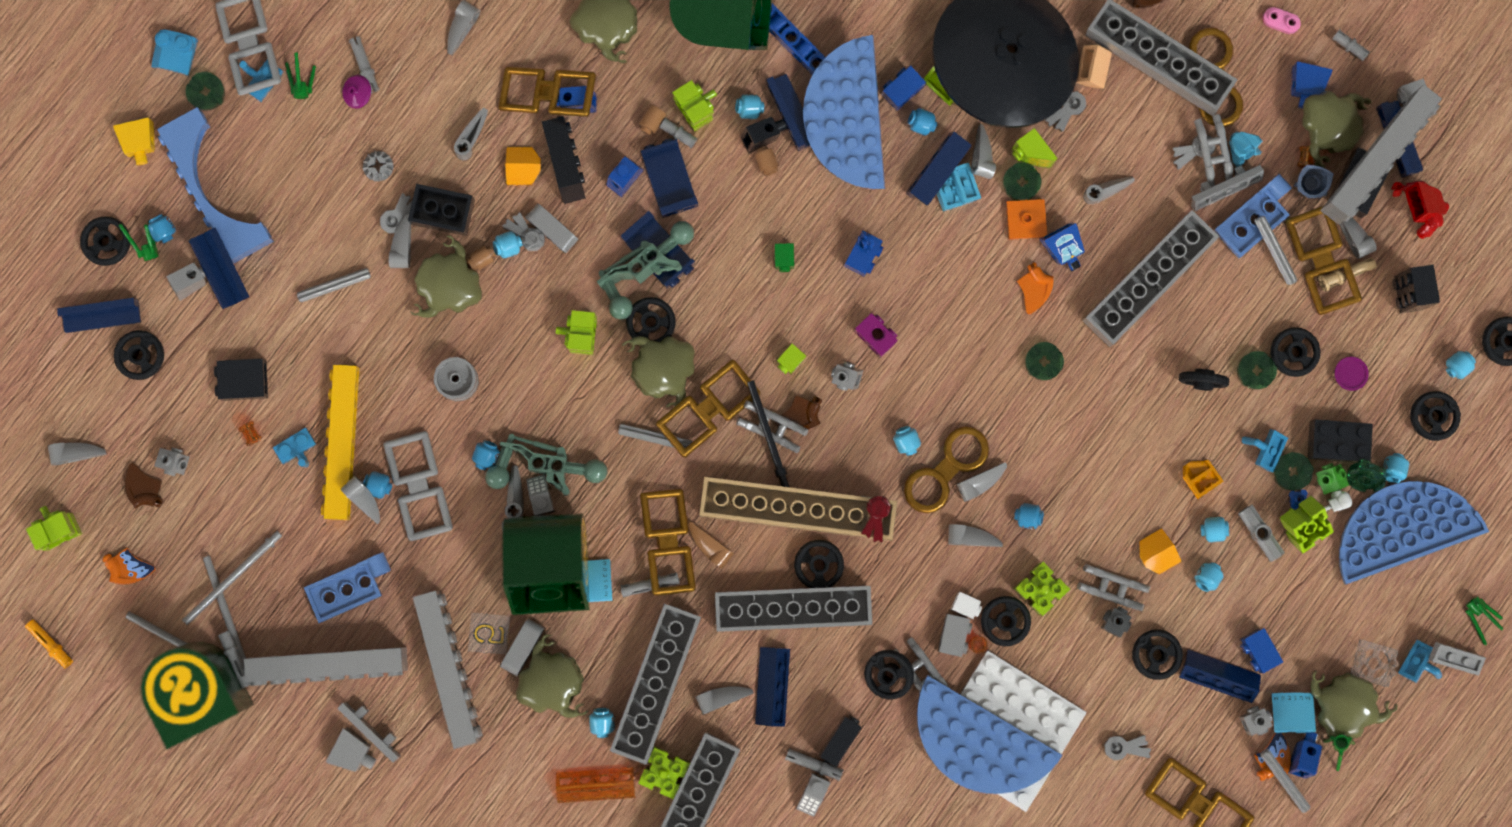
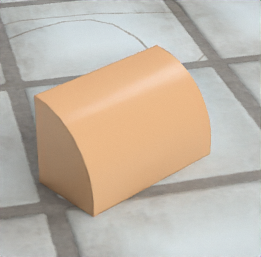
M1099 45L1083 46L1076 82L1087 87L1104 89L1112 52Z

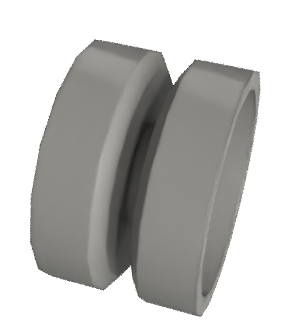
M451 357L442 361L436 367L434 384L438 392L447 399L455 402L464 401L472 397L477 391L479 375L476 369L465 359ZM455 376L459 377L458 382H453Z

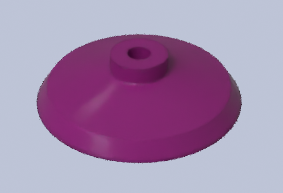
M353 75L346 80L342 90L345 103L354 109L362 108L367 104L371 96V86L364 76Z
M1346 357L1336 365L1335 379L1343 389L1349 391L1359 390L1368 381L1369 371L1367 365L1361 359Z

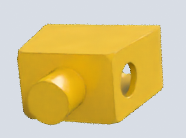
M148 117L113 125L124 154L128 157H135L136 165L147 164L146 154L155 151L154 122Z

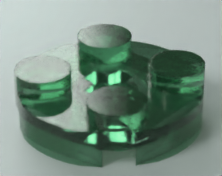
M200 72L191 78L189 84L187 83L186 97L195 108L198 107L202 111H210L223 104L225 87L217 76L209 72ZM203 87H207L210 90L207 96L201 94V91L204 90Z
M1020 162L1014 164L1006 171L1003 177V188L1006 195L1017 201L1032 199L1040 190L1041 175L1029 163ZM1021 177H1024V181H1027V184H1024L1023 187L1017 183V180H1020Z
M1041 342L1034 345L1025 357V367L1028 374L1040 381L1053 379L1061 372L1064 365L1063 354L1054 344L1049 342ZM1043 356L1046 357V360H1049V364H1046L1045 367L1039 363Z
M1254 351L1248 353L1240 359L1237 366V375L1241 384L1252 390L1266 388L1276 377L1277 367L1274 364L1275 362L1264 352ZM1255 365L1258 366V369L1262 370V372L1258 373V376L1252 372Z
M1290 452L1280 456L1274 470V478L1281 488L1296 491L1310 483L1314 468L1307 457L1300 453ZM1296 467L1297 475L1290 476L1288 469Z
M1361 459L1358 463L1349 466L1346 478L1349 485L1358 491L1366 492L1367 489H1373V492H1376L1385 486L1387 471L1366 459Z

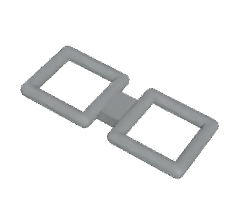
M222 0L215 4L224 42L229 44L238 41L240 51L229 54L228 58L239 95L255 92L281 82L272 44L270 42L259 44L257 35L266 32L268 29L260 0H252L259 26L230 35L224 8L248 0ZM266 51L272 78L244 87L237 59Z
M422 431L385 441L383 446L393 484L398 486L407 483L410 492L409 495L399 497L398 499L408 540L415 541L451 531L453 525L443 488L438 486L429 489L427 477L438 474L428 432ZM422 439L429 469L400 477L392 447ZM437 495L444 525L414 533L407 503Z

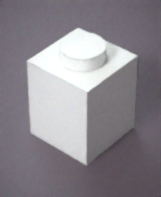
M958 592L950 610L974 619L981 612V601Z

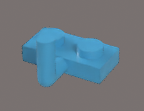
M268 60L265 61L258 72L245 61L239 63L242 70L253 78L248 85L272 78ZM278 68L279 74L281 76L283 74V71ZM273 86L249 94L262 102Z
M304 428L274 446L273 449L282 464L297 457L299 460L298 465L307 468L309 461L303 452L317 444L308 429Z
M1270 429L1265 442L1257 438L1244 436L1242 443L1260 448L1261 451L1255 464L1273 473L1288 437L1276 430Z
M1416 640L1398 674L1417 683L1423 671L1426 670L1432 673L1436 679H1441L1442 673L1440 669L1428 663L1433 647Z

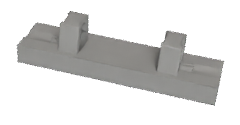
M1261 165L1248 171L1239 166L1235 168V177L1213 187L1207 181L1200 184L1201 192L1192 196L1191 206L1193 210L1202 209L1262 181L1264 170Z
M347 702L342 703L337 708L393 763L401 757L390 745L397 737L392 732L385 738L381 737L363 719L369 711L364 705L357 711Z

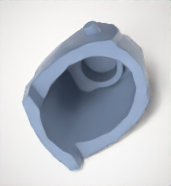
M1305 165L1299 173L1298 182H1295L1294 186L1298 188V192L1307 198H1322L1327 195L1331 187L1333 173L1320 166Z

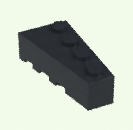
M564 116L542 121L563 203L567 204L586 199L582 185L585 183L583 172L579 173L578 167L581 166L578 155L575 156L573 150H576L574 138L570 139L569 134L572 133L570 123L565 122Z

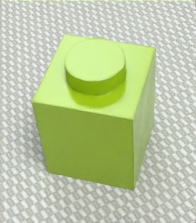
M791 344L777 360L779 364L777 368L784 374L788 372L791 375L806 359V355L795 345Z

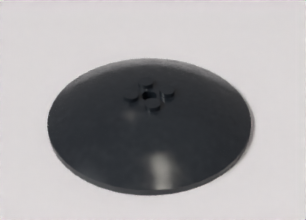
M953 0L941 15L934 31L932 56L935 71L942 87L963 111L987 124L1005 128H1020L1040 123L1055 114L1066 103L1075 87L1079 72V54L1076 40L1064 17L1047 0ZM1007 45L1013 46L1015 53L1009 52Z

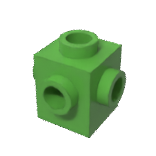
M1333 463L1322 466V471L1316 473L1317 482L1324 494L1349 486L1346 472L1341 464L1336 466Z

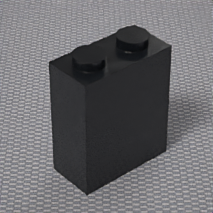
M261 358L217 361V366H214V376L217 377L215 396H218L219 400L268 399L267 360Z
M850 714L848 717L843 715L820 751L819 756L837 767L862 728L858 725L860 721Z

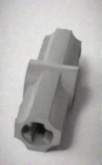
M1253 505L1246 507L1238 513L1249 530L1251 538L1257 542L1270 562L1278 559L1285 553L1273 536L1271 528L1264 523ZM1259 528L1265 531V536L1262 539L1257 535Z

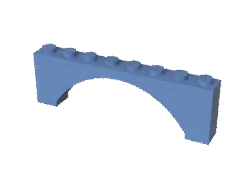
M196 107L158 128L157 130L160 134L158 139L163 146H167L169 150L167 155L171 162L175 161L178 166L176 171L181 179H185L187 183L185 185L186 190L190 195H194L196 208L199 212L202 211L205 217L203 220L206 226L212 229L216 227L232 262L236 263L274 242L262 222L251 224L229 218L216 210L204 195L198 178L197 158L204 134L211 127L203 112Z

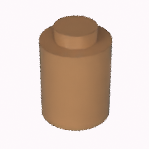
M650 105L639 123L641 126L640 130L647 135L655 134L667 114L658 107Z

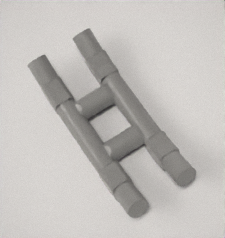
M1219 114L1212 117L1217 137L1207 139L1202 120L1197 119L1194 121L1203 155L1207 182L1211 187L1215 185V174L1212 166L1214 164L1223 163L1225 180L1233 178V166L1230 160L1226 132ZM1220 144L1222 155L1211 157L1209 146Z
M747 400L744 407L756 412L754 403ZM763 407L768 422L769 419L780 423L776 434L772 433L774 441L798 453L800 446L783 437L785 430L788 427L806 436L808 429ZM741 418L737 419L736 425L765 437L760 423L757 425Z
M1088 564L1084 565L1083 571L1101 577L1102 580L1099 589L1079 582L1077 585L1078 590L1143 611L1144 604L1124 598L1127 587L1149 593V585ZM1109 580L1120 584L1117 595L1106 592Z
M913 637L909 638L907 643L919 658L912 663L914 670L913 684L918 691H921L925 679L921 681L915 671L923 665L929 671V677L950 688ZM896 659V661L902 668L903 664Z

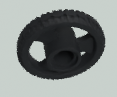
M104 216L93 219L84 227L80 237V246L88 260L97 265L110 266L118 263L127 255L130 249V242L120 229L119 224H122L128 233L129 231L121 221L113 217ZM110 224L118 227L122 233L123 240L117 241V238L108 232ZM97 227L99 231L93 237L94 245L88 246L89 234ZM105 237H109L108 244L103 246L102 240ZM116 249L118 252L114 257L108 259L98 258L101 250L111 252Z
M648 297L632 305V313L626 318V327L632 338L638 336L648 338L649 333L656 332L660 326L666 327L667 331L663 336L653 341L661 342L665 337L672 336L675 330L676 319L672 308L665 301L659 298ZM649 304L662 307L667 315L660 318L657 313L648 310ZM636 312L642 314L641 324L643 328L639 332H635L633 328V317ZM650 317L656 319V324L652 327L646 325V320Z
M1512 317L1495 319L1488 324L1482 335V346L1485 354L1491 361L1502 366H1512V359H1503L1504 352L1512 350V331L1507 329L1508 324H1512ZM1496 329L1499 335L1495 338L1496 348L1492 349L1490 335ZM1505 337H1508L1510 339L1509 346H1507L1504 342Z
M1297 327L1281 331L1274 338L1270 348V355L1274 366L1283 374L1291 377H1300L1310 373L1317 366L1321 355L1320 345L1316 337L1308 330ZM1291 335L1293 343L1287 345L1284 352L1278 351L1281 340ZM1304 338L1312 345V358L1306 356L1307 347L1302 343ZM1293 347L1299 350L1298 357L1292 354ZM1285 360L1292 363L1300 361L1303 369H1289L1283 365V362Z
M136 330L125 334L119 339L114 349V362L117 369L124 376L134 380H143L154 376L164 361V349L160 340L147 331ZM140 337V345H132L128 351L123 350L124 345L129 340ZM154 344L157 351L154 365L149 363L151 353L148 347ZM141 350L143 356L141 359L136 360L135 355ZM129 360L141 366L142 371L141 373H133L126 369L123 363Z
M1195 369V371L1179 374V381L1181 383L1191 385L1193 389L1212 391L1213 388L1229 386V378L1227 376L1215 374V371L1209 369Z
M1440 391L1424 393L1415 400L1411 407V424L1414 430L1425 439L1432 441L1444 440L1454 434L1460 425V408L1457 402L1446 393ZM1430 398H1439L1444 400L1443 406L1428 408L1424 401ZM1433 411L1437 412L1439 415V419L1437 421L1434 420L1432 417ZM1448 413H1453L1452 424L1444 432L1441 424L1446 422ZM1419 414L1423 415V420L1427 425L1432 426L1430 433L1420 425L1418 420Z
M813 540L804 544L797 552L794 569L798 579L809 588H830L840 580L843 574L844 559L840 550L831 542ZM821 546L828 548L830 551L827 556L816 555L813 557L808 550ZM821 559L824 561L825 566L822 570L814 568L815 560ZM802 562L809 563L810 570L815 574V579L812 582L804 576L801 570ZM837 562L838 566L832 579L826 581L823 573L828 570L829 563Z
M1010 596L997 597L990 601L982 612V630L985 636L997 645H1016L1024 640L1030 631V612L1026 605L1017 598ZM1005 603V612L999 613L996 619L988 617L990 611L996 605ZM1017 608L1021 610L1024 616L1023 629L1016 627L1017 619L1013 613ZM1003 616H1008L1011 619V623L1007 627H1004L1001 623ZM995 627L1003 631H1009L1011 639H1000L993 635L991 631Z
M1147 631L1134 643L1132 649L1133 663L1136 669L1149 679L1163 680L1169 678L1177 672L1182 663V647L1177 638L1167 631ZM1151 637H1164L1171 644L1167 648L1162 645H1153ZM1140 648L1147 650L1146 657L1151 663L1147 669L1140 661ZM1156 649H1159L1162 653L1159 660H1155L1153 657V652ZM1169 656H1174L1175 661L1171 668L1161 673L1159 665L1164 664Z
M879 651L868 660L865 666L866 684L871 692L880 698L888 700L900 698L912 687L914 681L912 664L905 655L898 651ZM884 657L897 659L903 664V667L899 668L894 663L885 664ZM872 667L880 670L878 672V681L881 683L879 687L876 686L872 679ZM885 671H890L893 674V678H888ZM900 677L906 679L902 689L891 692L890 686Z

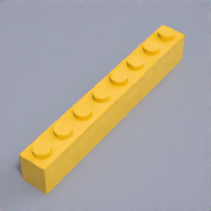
M333 365V369L330 370L332 389H329L328 399L331 400V408L327 410V419H330V425L326 428V438H329L328 446L325 447L327 465H324L323 470L326 484H323L322 487L325 504L322 503L321 515H324V519L350 520L351 500L341 491V488L353 478L360 370L357 366Z

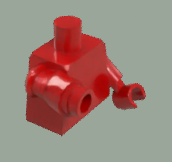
M1425 181L1409 182L1406 185L1395 182L1392 185L1391 190H1394L1392 196L1399 197L1402 191L1405 192L1414 222H1425L1416 231L1419 238L1431 237L1438 227L1443 226V216L1447 214L1449 204L1444 202L1439 189L1428 185Z

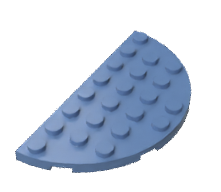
M869 35L844 43L832 51L820 63L812 75L806 90L803 120L807 139L812 150L831 173L855 186L885 189L874 35Z
M1419 481L1402 482L1387 486L1366 498L1355 509L1345 525L1339 548V566L1344 585L1485 534L1489 530L1478 511H1475L1465 498L1449 488L1430 482Z
M927 675L919 694L917 708L919 735L932 762L955 783L981 793L1004 794L1015 792L1041 780L1055 767L1062 757V754Z

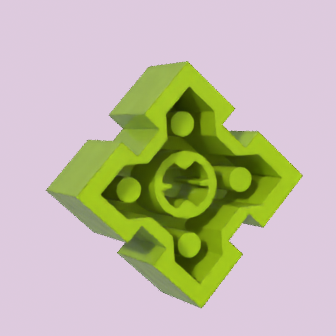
M691 80L672 92L673 101L694 132L713 120L714 107L709 100L717 95L714 89L703 95V90L699 84H694Z
M572 310L571 315H568L567 318L568 328L556 327L555 333L566 335L565 346L570 353L593 355L597 316L594 312Z
M1312 496L1301 501L1298 509L1290 508L1289 511L1280 517L1283 527L1287 530L1286 534L1289 541L1302 554L1314 547L1315 541L1318 539L1322 541L1334 532L1331 523L1327 520L1328 515L1325 508Z
M47 506L40 508L44 521L38 519L31 523V527L26 528L35 550L49 551L61 545V543L82 534L73 513L60 512L59 510L50 513Z
M1042 561L1029 572L1032 575L1030 579L1023 578L1013 588L1023 600L1029 598L1032 601L1029 606L1039 616H1044L1054 606L1051 603L1054 598L1060 600L1070 590L1060 578L1054 580L1051 577L1054 572Z
M655 746L648 760L649 763H652L650 769L645 767L638 784L651 790L654 786L661 788L660 794L674 800L681 784L677 782L679 776L684 778L690 762L678 756L673 760L667 757L669 752Z

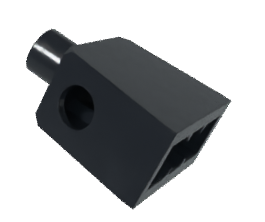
M772 117L747 126L740 138L748 154L775 142L780 132L786 130L787 126L783 119L775 122Z

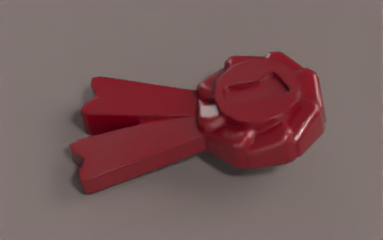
M876 495L870 498L867 504V511L871 517L861 534L870 538L874 529L873 542L880 541L883 543L882 519L889 515L891 504L885 496Z

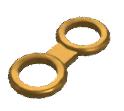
M1205 28L1198 31L1192 37L1189 49L1197 53V44L1200 39L1206 36L1219 38L1224 44L1225 55L1220 62L1214 65L1224 70L1233 56V44L1230 37L1224 31L1217 28ZM1235 87L1229 93L1234 99L1235 110L1229 118L1221 119L1224 127L1234 124L1240 118L1243 111V99ZM1199 108L1202 118L1208 124L1215 126L1213 116Z
M967 426L955 429L945 440L943 449L945 458L934 469H917L910 474L905 482L904 494L911 508L927 514L938 511L949 498L950 489L948 482L958 471L970 472L977 470L985 463L988 458L989 445L982 432ZM960 435H972L979 441L981 454L974 463L963 464L954 458L951 450L952 443ZM926 475L937 479L942 489L939 500L929 506L918 503L912 494V486L915 480Z

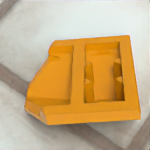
M507 147L505 162L506 184L533 185L541 171V159L533 147Z
M1209 460L1190 461L1183 466V479L1197 500L1224 482Z
M1162 528L1139 541L1140 559L1146 568L1155 573L1161 574L1181 562L1173 542Z

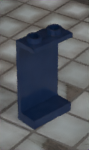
M669 138L662 141L660 145L650 144L645 146L644 150H641V154L662 218L699 207L677 139Z
M648 211L621 235V239L633 251L641 246L642 241L653 243L658 247L670 235L655 220L653 214ZM677 244L664 256L678 261L682 266L681 271H663L660 275H656L654 272L653 275L666 289L669 287L674 288L680 282L679 278L685 274L687 276L695 269L693 267L695 261ZM653 255L650 260L655 259L657 255Z

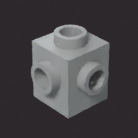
M844 361V363L837 364L833 368L831 373L832 383L836 384L837 388L841 390L858 389L863 370L855 368L853 363Z
M172 447L171 451L160 448L154 466L165 469L164 473L175 476L176 473L184 475L190 457L183 455V450Z
M1254 706L1246 710L1247 714L1239 717L1247 735L1250 736L1254 734L1258 736L1268 732V728L1272 727V716L1265 708Z

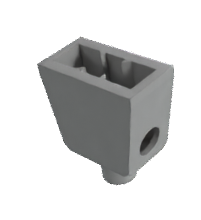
M191 263L166 276L171 288L180 301L206 285L204 279L206 275L202 267L197 268L195 263Z
M343 728L326 762L357 772L361 765L372 769L377 759L368 755L371 745L350 729Z

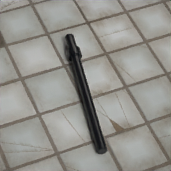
M754 380L749 381L747 385L776 468L774 470L776 478L779 477L782 487L790 488L786 477L787 471L782 465Z

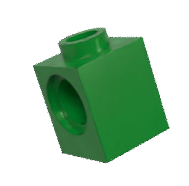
M794 243L775 244V269H779V272H790V269H794Z

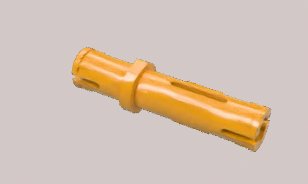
M34 619L25 625V628L49 652L48 655L56 659L64 669L74 662L64 652L62 645H58Z

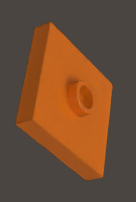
M1045 199L1006 202L1009 240L1042 238L1047 235Z

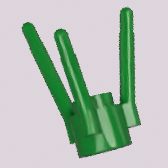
M295 52V85L289 63L285 62L291 95H293L294 99L309 98L308 94H312L316 66H312L309 83L306 86V82H301L298 53Z
M119 224L120 229L137 252L138 258L143 257L145 262L159 257L156 242L151 237L147 224L144 225L148 244L141 246L142 250L138 248L124 226Z
M1478 596L1466 604L1468 609L1465 612L1470 616L1482 643L1487 645L1474 614L1479 616L1484 613L1500 630H1503V627L1489 612L1500 620L1503 617Z
M1345 735L1331 736L1323 740L1324 743L1333 742V748L1338 752L1336 771L1340 770L1344 752L1350 744H1355L1352 737Z

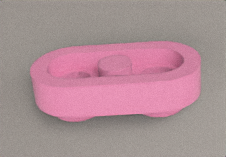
M1275 7L1267 9L1262 17L1263 23L1267 27L1286 34L1295 33L1301 25L1298 16ZM1271 14H1275L1276 19H1272ZM1288 21H1293L1294 26L1289 25Z

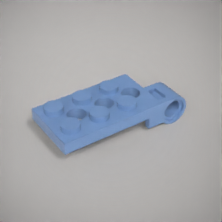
M1280 174L1277 175L1213 231L1220 236L1221 240L1238 259L1241 258L1263 239L1257 225L1251 222V216H1265L1273 230L1290 215L1278 200L1291 190L1292 187ZM1266 203L1273 204V212L1265 210ZM1238 227L1245 229L1246 235L1244 237L1237 235L1236 229Z
M384 552L304 587L318 623H322L382 596L375 578L391 571ZM364 576L369 577L371 581L370 585L366 588L360 584V580ZM346 584L351 585L353 588L352 593L348 596L342 591ZM328 592H332L335 596L332 603L325 601V595Z

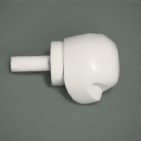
M1337 490L1332 492L1331 499L1328 500L1329 505L1324 508L1326 511L1330 509L1333 512L1341 511L1351 507L1352 499L1348 492Z

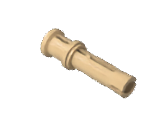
M1373 257L1351 265L1354 277L1377 267ZM1337 269L1328 275L1318 276L1319 285L1324 292L1333 286L1343 285L1347 280L1344 269Z

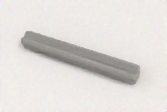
M1260 216L1256 218L1255 223L1286 284H1294L1297 278L1266 217Z
M364 268L297 292V297L300 302H304L369 279L371 275L369 270Z
M620 424L618 434L674 448L663 433L626 424ZM676 437L684 448L693 442L692 440Z
M1265 749L1262 751L1260 756L1300 811L1305 813L1310 810V805L1270 750Z

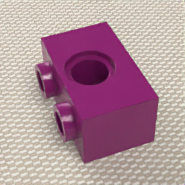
M871 313L855 328L854 332L881 358L897 343V334L891 328L887 329L883 325L884 321L877 314L874 316ZM880 330L883 336L880 339H875L872 336V332Z

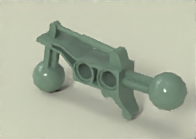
M686 221L675 223L671 228V236L658 247L653 243L642 241L641 246L622 257L604 271H599L601 278L597 283L605 290L610 299L608 307L612 317L623 320L628 318L633 310L629 298L619 294L615 286L617 282L634 279L641 284L654 272L656 275H660L663 271H681L682 266L678 261L668 259L664 255L677 244L686 245L694 238V228L690 223ZM653 255H657L655 259L650 260ZM631 258H633L628 264L619 266L620 264L625 263ZM642 267L639 272H635L638 268Z
M510 434L507 442H500L499 445L502 449L497 463L487 470L485 480L488 486L493 489H501L507 485L510 477L507 466L513 451L524 456L528 461V470L530 472L546 474L547 482L555 485L564 496L570 495V490L566 485V473L584 475L585 479L589 482L600 483L606 478L608 471L606 464L601 460L592 459L586 464L568 462L566 451L563 447H555ZM514 440L525 442L538 448L556 452L557 455L533 453L522 444H514L513 442ZM537 459L543 460V465L540 468L533 466L534 461ZM555 462L562 463V468L558 471L552 469ZM554 476H557L560 483L554 481Z

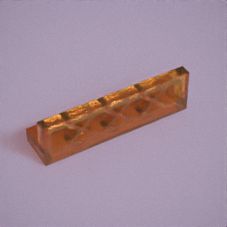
M634 767L557 772V802L568 803L635 798ZM630 774V780L621 781L619 779L621 775ZM602 776L610 777L607 782L599 780ZM583 777L591 779L588 783L580 782ZM569 778L571 780L569 784L560 785V779Z

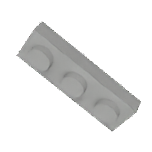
M1435 642L1429 660L1479 676L1486 658L1479 654Z

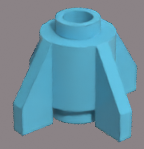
M1235 132L1231 135L1229 145L1232 160L1236 167L1242 166L1245 160L1253 155H1260L1262 153L1258 146L1263 141L1258 135L1247 132Z

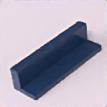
M787 74L776 79L773 76L766 79V85L782 119L786 123L797 151L810 146L804 127L803 107Z
M1396 100L1390 103L1387 101L1376 107L1383 129L1386 128L1401 109L1399 101ZM1414 142L1410 145L1408 144L1403 155L1395 161L1401 178L1423 171Z
M956 132L949 133L906 194L911 198L916 197L926 206L929 205L970 149L971 144Z
M216 227L191 238L189 243L221 308H228L249 298V294Z
M135 298L57 308L58 316L63 318L65 333L141 322L139 300Z
M760 648L756 725L785 727L790 649Z
M1192 650L1187 651L1185 663L1179 673V678L1250 703H1253L1260 691V674Z

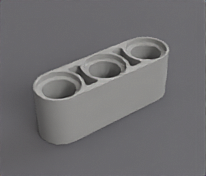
M537 204L525 217L565 254L579 240L540 204Z
M528 618L500 667L517 677L545 627Z

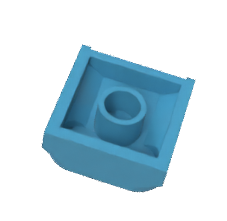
M159 30L155 36L156 45L151 67L189 76L198 39L179 32Z

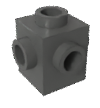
M1119 606L1117 609L1111 608V610L1105 612L1102 618L1104 623L1101 629L1121 638L1123 633H1127L1130 629L1132 617L1127 615V610Z

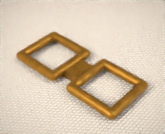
M505 68L498 105L500 111L538 113L540 101H549V114L589 116L596 79L594 72L556 70L553 81H544V69ZM511 75L537 76L532 105L506 104ZM561 78L588 79L583 109L557 107Z
M1323 206L1286 220V225L1299 261L1312 258L1316 269L1306 272L1305 279L1319 315H1324L1362 300L1349 260L1342 259L1335 262L1332 251L1341 248L1343 243L1336 223L1320 211ZM1324 214L1334 242L1304 253L1294 224ZM1343 267L1353 296L1323 306L1314 277Z
M730 360L700 385V390L707 397L701 403L697 404L691 396H687L656 422V426L682 457H687L717 432V427L711 421L714 416L720 413L726 421H730L745 408L744 404L747 400L753 402L751 394H749L728 412L710 390V387L731 369L734 370L748 388L747 382L752 380L735 360ZM689 405L708 429L684 448L665 424Z
M672 489L642 492L640 494L645 537L656 538L658 549L647 552L652 594L654 596L694 592L696 584L691 548L689 546L678 547L677 535H684L689 531L683 490ZM677 497L680 527L652 530L648 500ZM684 554L688 585L659 588L655 557Z
M1173 758L1167 759L1145 791L1146 797L1179 820H1183L1189 811L1197 815L1199 818L1193 827H1202L1219 801L1245 818L1240 827H1250L1255 819L1254 815L1219 791L1214 794L1211 800L1205 798L1201 793L1207 783ZM1171 767L1197 785L1180 810L1154 793Z

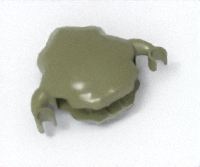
M582 0L577 10L571 15L569 21L571 28L579 35L583 43H595L606 59L625 64L627 61L620 60V56L627 55V53L619 51L617 54H614L612 50L617 48L620 43H628L632 36L637 33V9L629 0Z
M1324 91L1321 94L1310 95L1305 99L1302 125L1309 132L1311 142L1310 154L1315 160L1316 166L1325 168L1322 160L1324 162L1330 161L1329 157L1320 156V150L1326 149L1333 154L1353 149L1364 133L1363 118L1358 115L1357 108L1359 110H1367L1364 103L1371 104L1369 98H1363L1356 93L1337 97L1332 91Z
M451 236L446 237L451 238L452 243L450 245L443 244L446 247H454L455 253L447 256L436 253L429 258H425L415 276L414 281L417 285V293L425 297L429 307L426 310H422L420 305L414 304L419 307L418 313L411 312L415 316L431 318L446 309L460 313L467 307L478 304L482 299L478 272L468 268L464 247Z
M638 336L622 343V346L626 345V343L631 345V348L626 352L633 351L635 345L641 346L638 358L632 362L631 378L644 395L654 398H662L665 394L676 395V401L668 403L666 408L670 405L675 407L686 398V378L690 377L695 370L693 362L695 351L689 342L680 341L671 336L665 337L661 342L649 340L644 336Z
M544 635L532 650V660L529 668L522 670L519 674V684L516 690L517 700L520 704L531 707L538 713L551 709L559 712L561 716L566 718L586 715L588 711L579 712L580 706L584 704H578L575 710L569 708L573 697L581 693L584 681L575 658L569 657L562 652L555 653L554 655L543 652L544 646H552L555 643L551 642L548 644L546 639L551 635Z
M1317 671L1312 672L1311 693L1321 707L1318 721L1324 727L1328 738L1345 735L1357 739L1362 736L1365 727L1384 723L1398 708L1395 703L1392 709H1388L1390 701L1387 700L1384 703L1386 711L1379 713L1376 705L1378 694L1374 690L1373 684L1350 673L1336 676L1330 685L1321 689L1318 684L1324 680V674L1322 673L1320 679H1315Z

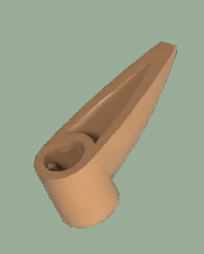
M690 521L688 527L696 545L709 560L723 569L734 553Z

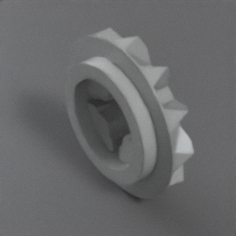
M374 151L368 154L363 161V171L369 179L383 181L392 174L393 161L383 151ZM376 159L380 164H385L380 167L379 172L376 168H372L376 165Z

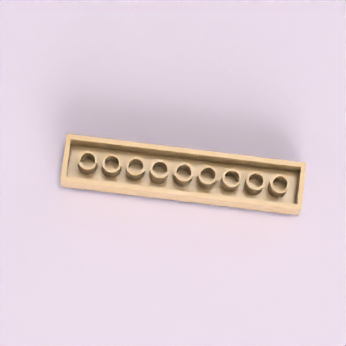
M704 477L699 514L701 517L865 538L867 536L861 533L871 517L867 511L869 497ZM889 500L891 504L890 513L882 519L883 540L893 541L897 501ZM874 529L871 533L870 538L874 537Z

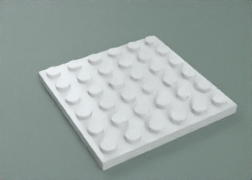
M988 650L960 693L963 697L1060 754L1064 751L1087 713ZM1050 772L1029 787L998 795L1027 812Z

